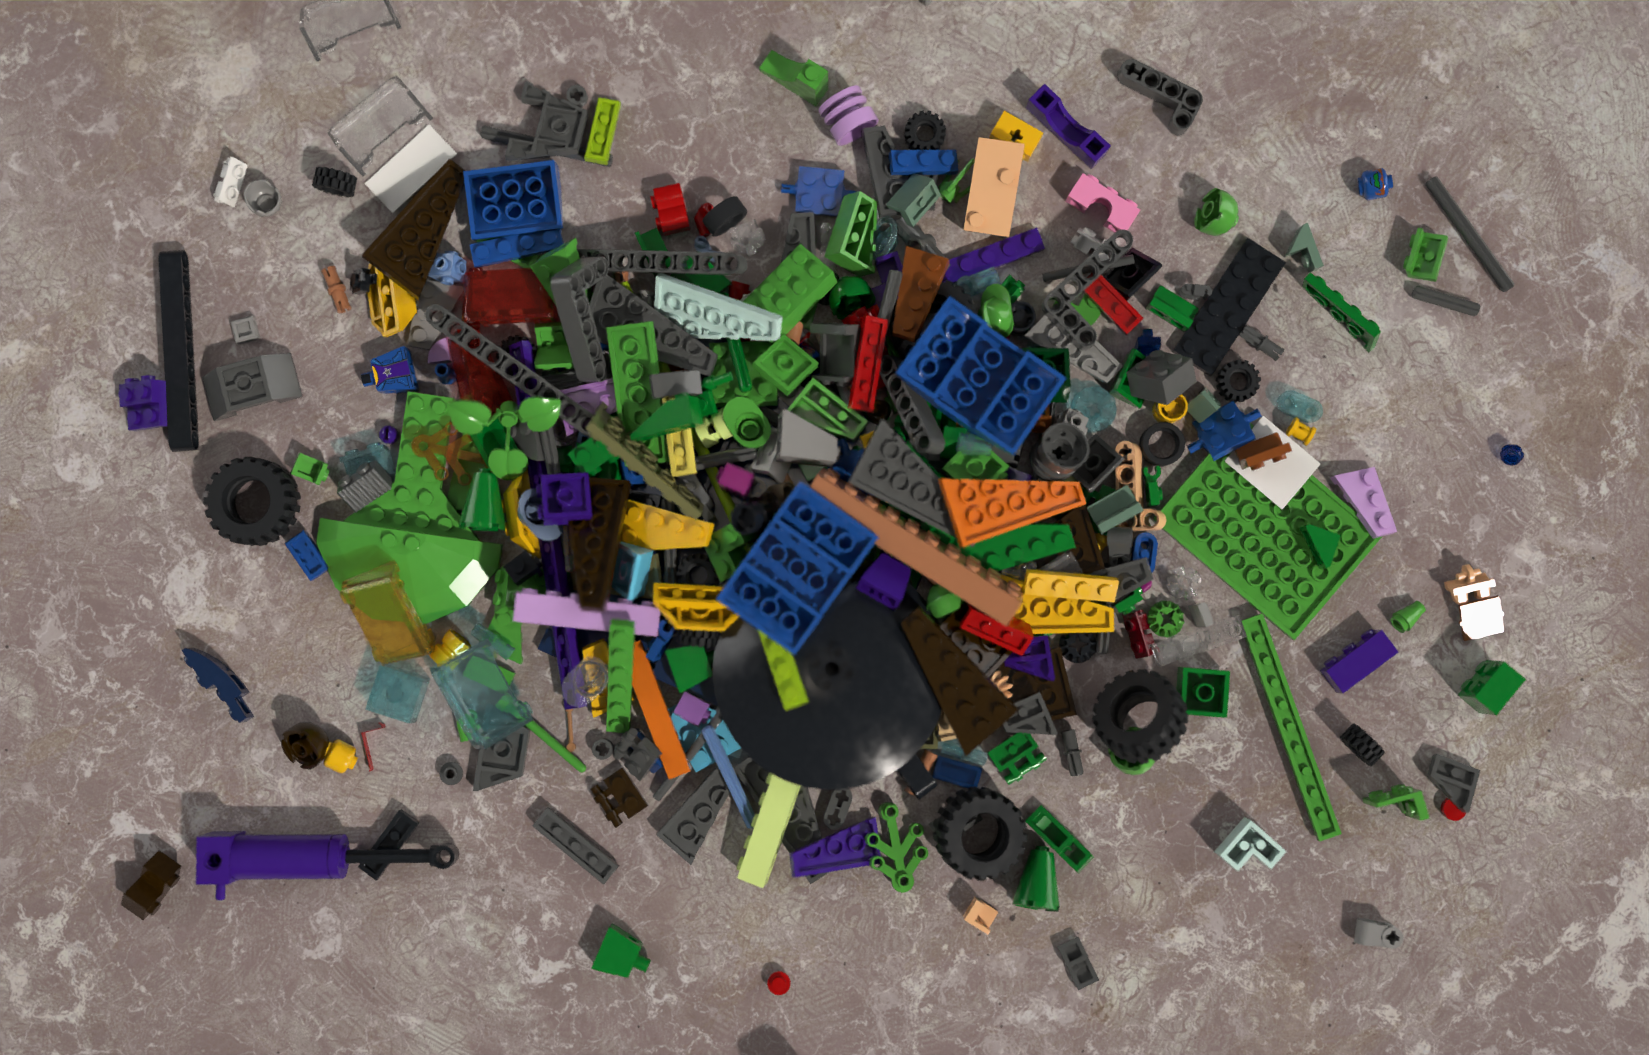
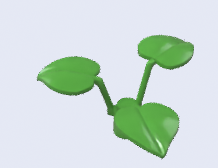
M530 397L522 401L519 407L513 401H505L501 404L500 409H496V413L492 417L491 411L487 406L475 401H450L447 403V408L453 426L464 434H477L481 432L483 425L489 426L499 416L500 423L506 427L505 449H493L489 454L488 464L491 471L498 478L509 481L521 476L528 467V458L523 451L519 449L509 450L511 427L517 423L519 418L522 423L527 422L528 428L532 431L541 432L550 429L559 417L561 400L560 398Z

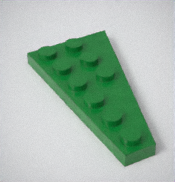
M920 521L921 528L924 531L928 532L930 530L941 537L940 541L947 545L949 543L954 544L961 550V554L966 557L969 555L975 557L981 562L980 566L987 570L992 568L995 571H1000L1076 548L1069 524H1028L976 542L974 547L970 545L960 547L957 538L924 521Z

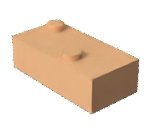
M978 138L964 231L1010 237L1025 144Z

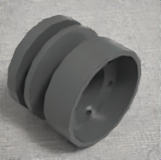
M1056 423L1050 426L1031 447L1029 457L1034 472L1049 482L1068 479L1088 458L1090 450L1088 439L1084 432L1075 425Z

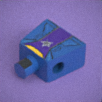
M405 346L373 358L370 361L372 371L361 374L364 387L376 385L377 391L382 394L408 393V391L419 392L411 351Z

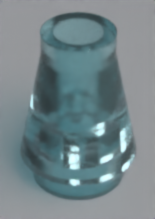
M969 432L959 434L956 451L961 452V455L990 456L992 444Z

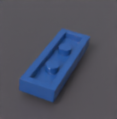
M891 150L889 152L891 175H912L914 173L919 175H956L959 172L957 150Z

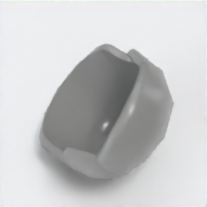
M267 180L252 181L246 186L243 193L247 207L258 216L269 217L280 209L282 199L279 190Z

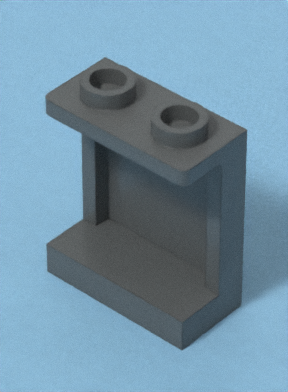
M810 324V333L820 334V373L811 375V379L820 380L822 385H833L834 382H837V386H851L861 332L860 324Z

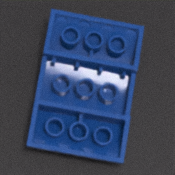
M949 296L895 374L949 418L981 439L1013 456L1066 377L1029 351L1024 352L987 326L988 323Z
M800 481L716 600L795 655L879 537Z

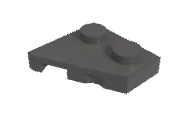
M1040 692L1014 702L1013 704L1018 708V712L1003 724L1005 732L1058 734Z
M1434 754L1427 777L1461 812L1469 813L1481 770L1442 755Z

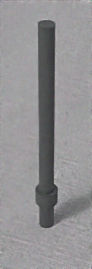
M719 708L716 709L717 713L707 726L712 725L716 729L722 722L723 718ZM702 732L685 753L689 763L706 742ZM667 776L653 794V798L660 801L679 776L668 779Z

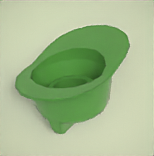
M992 284L983 292L981 308L977 316L988 323L987 326L1004 338L1009 336L1014 325L1009 292L1004 286Z
M736 397L725 405L723 420L734 438L742 446L758 448L769 440L771 435L770 423L757 404L751 399Z

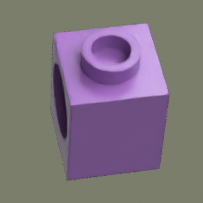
M684 692L674 710V715L700 727L701 723L706 724L712 712L709 711L710 705Z

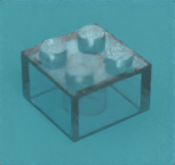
M388 664L380 665L365 710L409 724L417 721L430 678Z

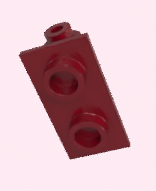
M1140 609L1123 615L1124 626L1128 632L1131 649L1135 658L1149 657L1156 654L1152 633L1144 634V630L1150 629L1146 613H1143V610Z

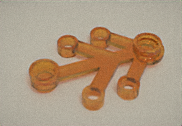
M448 422L443 429L432 436L422 434L414 438L411 445L413 453L418 457L426 458L434 470L435 478L439 481L446 480L449 472L445 467H441L434 453L444 455L457 475L458 483L462 486L469 485L472 477L469 473L465 472L458 459L484 464V467L489 469L481 454L460 450V448L473 441L470 434L463 435L447 446L437 444L448 435L454 436L458 433L457 429L454 433L447 431L448 425H453L452 422ZM426 442L428 444L427 450H420L419 444ZM438 470H444L446 472V476L444 478H439L437 476ZM461 475H467L469 481L462 483L460 481Z

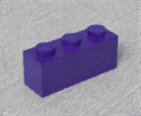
M1367 630L1360 636L1362 639L1359 642L1348 644L1342 649L1344 653L1337 658L1333 656L1324 662L1325 667L1320 671L1336 693H1345L1399 653L1383 630Z

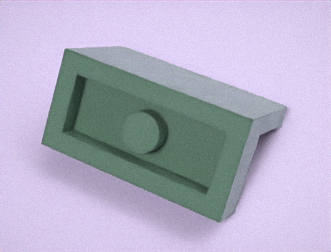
M914 173L886 205L889 209L899 211L906 224L914 227L941 194L933 178Z
M1127 485L1087 506L1088 512L1101 533L1144 511Z

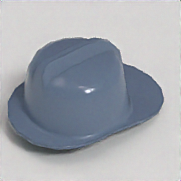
M535 488L526 490L519 499V520L537 538L543 541L557 539L562 534L564 525L544 526L543 519L538 518V505H542V498H537Z

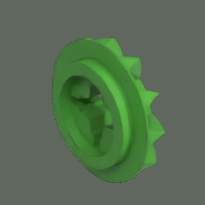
M1159 601L1148 612V625L1158 636H1174L1181 631L1185 623L1183 618L1184 612L1181 611L1178 604L1171 601ZM1171 613L1169 619L1172 621V624L1165 623L1161 625L1164 619L1161 614L1167 615Z

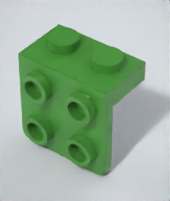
M561 322L535 323L534 328L538 346L534 362L535 368L542 370L560 367L573 369L574 365Z
M503 567L498 569L495 574L497 588L493 596L494 613L503 615L509 610L514 609L516 592L522 593L523 588L537 590L538 595H546L544 575L539 577L536 573L517 586Z

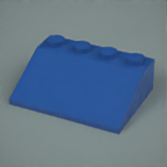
M555 160L463 171L472 240L563 229L559 166Z

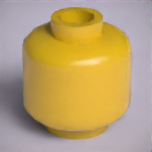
M339 739L333 743L329 741L323 761L324 766L341 774L348 768L352 770L358 760V757L354 756L356 748Z

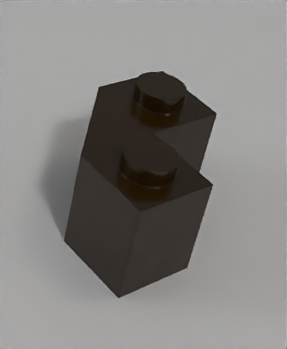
M159 850L143 865L140 878L123 893L121 905L142 920L149 914L153 916L161 907V901L170 888H173L180 880L181 865Z

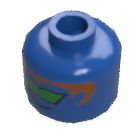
M1383 168L1364 171L1361 178H1358L1359 195L1364 196L1366 200L1385 198L1389 193V189L1393 188L1392 175H1387Z

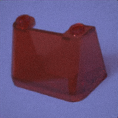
M474 267L469 268V272L464 274L462 321L474 330H480L481 324L484 327H490L493 324L560 322L555 303L531 268L483 271L482 268Z

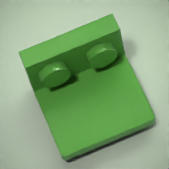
M1398 784L1390 787L1391 791H1372L1368 793L1369 797L1362 798L1363 803L1376 808L1398 802L1399 808L1403 814L1405 813V816L1419 821L1430 819L1422 791L1414 789L1412 786Z

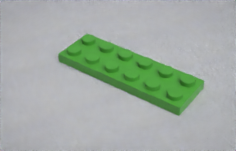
M653 321L606 327L617 412L627 433H633L662 406V399H652L649 375L660 373ZM666 435L642 441L659 459L656 463L670 462Z

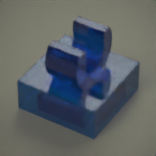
M1143 329V335L1137 338L1134 349H1137L1144 356H1148L1151 352L1160 350L1161 337H1153L1152 329Z

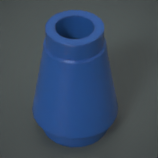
M448 362L439 363L435 367V373L440 383L451 385L457 381L459 370L454 364Z

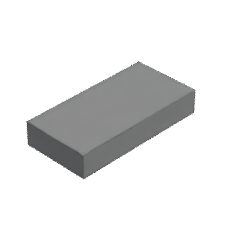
M1201 602L1188 605L1196 627L1213 625L1214 621L1207 603Z

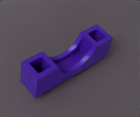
M1045 83L1028 100L1026 109L1090 169L1107 154L1111 145L1095 130H1089L1079 124L1065 109L1061 98Z

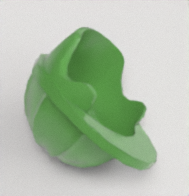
M937 583L929 591L926 608L935 618H939L959 609L961 602L964 604V600Z

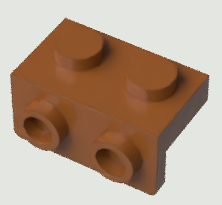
M1276 432L1249 442L1234 451L1241 469L1250 467L1251 471L1264 467V461L1272 459L1273 463L1286 459V453L1291 452L1292 449L1289 442L1282 444L1281 438Z

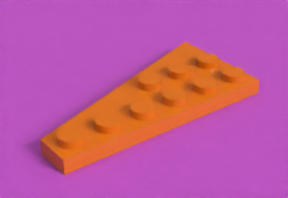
M938 479L960 547L971 545L1086 504L1080 482Z

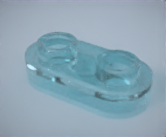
M1285 391L1277 398V407L1282 413L1294 418L1297 417L1303 422H1316L1323 415V407L1319 401L1296 391ZM1286 399L1291 401L1290 407L1285 405ZM1307 408H1310L1313 413L1311 416L1307 415Z

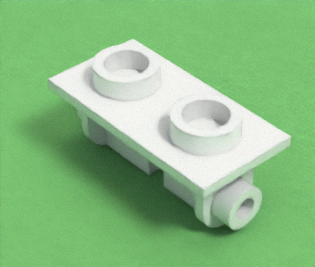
M230 157L223 162L224 165L220 174L223 182L218 181L213 196L215 197V202L225 203L235 208L248 165L234 157Z
M1079 227L1077 232L1080 236L1074 235L1071 243L1074 244V248L1087 254L1091 247L1095 249V252L1107 239L1102 241L1095 237L1097 233L1087 227L1084 229ZM1100 253L1099 259L1100 261L1108 260L1109 256L1105 253Z

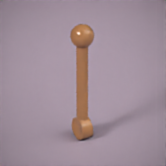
M566 709L569 738L566 748L573 752L576 749V744L573 743V709Z

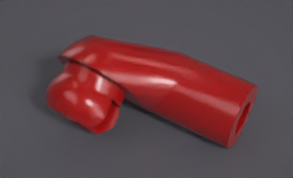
M711 203L702 204L694 217L700 236L707 237L711 235L702 221L705 215L714 208Z

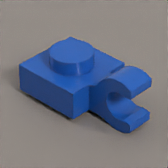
M666 619L659 623L658 631L660 635L653 638L647 646L649 651L645 657L653 662L661 659L671 642V637L677 632L674 626L669 632L665 629L668 621Z

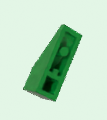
M689 393L676 394L675 399L666 401L630 435V439L642 442L704 425L698 397L690 396Z

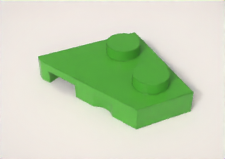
M513 609L503 615L495 613L480 646L518 664H522V623L513 621Z

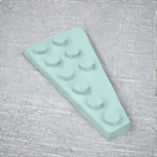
M663 273L656 276L654 309L694 338L720 339L728 337L733 340L750 338L751 340L776 341L780 337L782 316Z

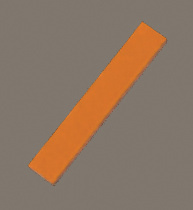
M642 640L634 642L633 688L655 745L662 752L660 758L668 779H672L690 772L691 768L650 661L645 657L647 653Z

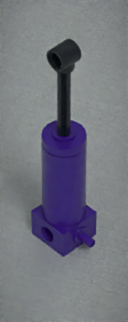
M212 831L198 836L196 840V885H216V900H224L226 884H231L238 880L344 879L349 864L429 863L431 867L435 866L439 869H446L457 862L459 850L452 843L431 845L430 849H350L349 840L345 834L245 835V831ZM442 850L449 852L450 860L448 862L442 860L440 855Z

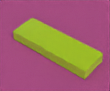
M598 97L584 156L586 162L608 164L621 101Z

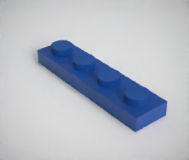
M561 229L510 235L469 245L474 267L480 268L547 253L564 244Z

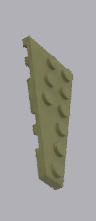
M602 401L586 427L589 435L596 441L600 440L604 443L612 455L622 458L630 470L640 473L648 485L658 488L666 500L676 503L685 516H691L697 520L703 512L704 505L686 486L675 483L676 481L672 477L671 471L668 468L662 469L656 463L659 459L643 442L630 439L632 432L627 433L624 430L622 420L618 416L612 417L606 411L608 406Z

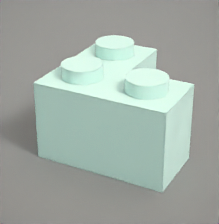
M1244 817L1214 852L1229 866L1239 871L1252 855L1264 866L1272 869L1287 851L1253 821Z

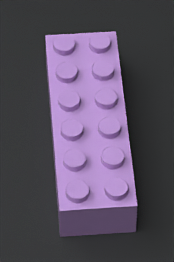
M525 588L522 589V593L516 592L513 617L515 622L610 632L612 618L635 621V635L657 637L660 611L653 602L642 601L641 606L632 605V600L618 599V603H611L608 598L605 613L582 611L579 606L578 594H570V598L561 597V592L547 591L546 595H538L537 590Z

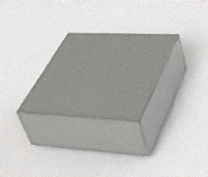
M254 316L230 321L237 344L261 339Z

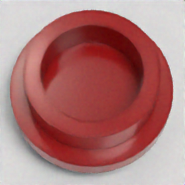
M782 971L773 972L767 981L768 989L775 995L785 994L791 985L789 976Z

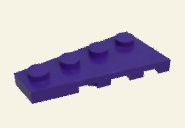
M870 817L789 853L792 877L796 878L869 866L871 857H881L878 849L870 847L865 843V836L868 833L878 834L876 817ZM874 835L869 839L871 844H874L876 841ZM876 859L874 865L880 864V860Z

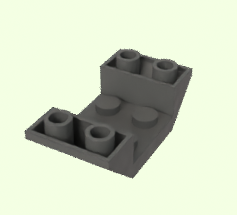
M291 353L256 356L217 367L202 377L213 421L237 416L236 411L272 401L283 403L303 397Z

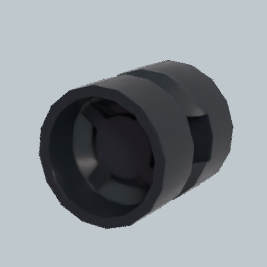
M1017 301L1011 304L1014 325L1010 334L1022 336L1033 326L1036 313L1029 303Z
M759 500L737 505L731 512L730 520L732 527L737 533L747 535L766 530L775 514L768 502Z

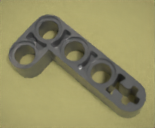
M1134 59L1124 61L1118 71L1117 78L1123 86L1174 110L1168 123L1169 131L1173 135L1180 136L1186 133L1202 105L1203 96L1201 92ZM1128 70L1132 71L1131 75L1126 74ZM1145 79H1151L1155 86H1148L1145 83ZM1165 89L1173 90L1175 96H1168ZM1185 99H1192L1195 102V106H1189ZM1175 119H1182L1185 122V126H1179Z

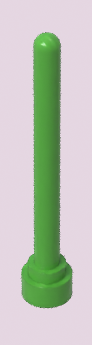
M507 692L497 702L495 706L500 711L510 712L577 771L581 773L586 771V765L515 705L516 702L511 694Z

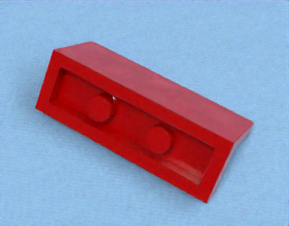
M1091 273L1087 278H1092L1093 273ZM1102 275L1084 291L1125 335L1144 319Z
M968 603L969 609L960 622V628L1023 656L1034 638L1030 624L1012 617L1008 625L1005 626Z

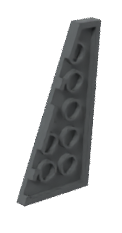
M606 275L596 283L589 306L600 343L608 345L606 327L653 321L658 361L689 371L699 370L700 374L705 376L712 375L718 358L716 353L609 275Z
M881 418L848 482L957 538L938 482L939 478Z
M748 757L733 768L758 804L762 793L767 792L769 784L766 783L769 772ZM804 786L800 787L782 840L789 853L822 839L809 790ZM829 872L805 877L812 884Z

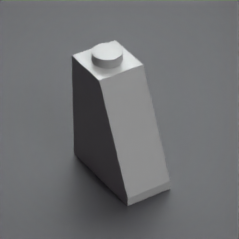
M782 410L778 416L776 461L832 467L840 457V446H837V438L794 413Z

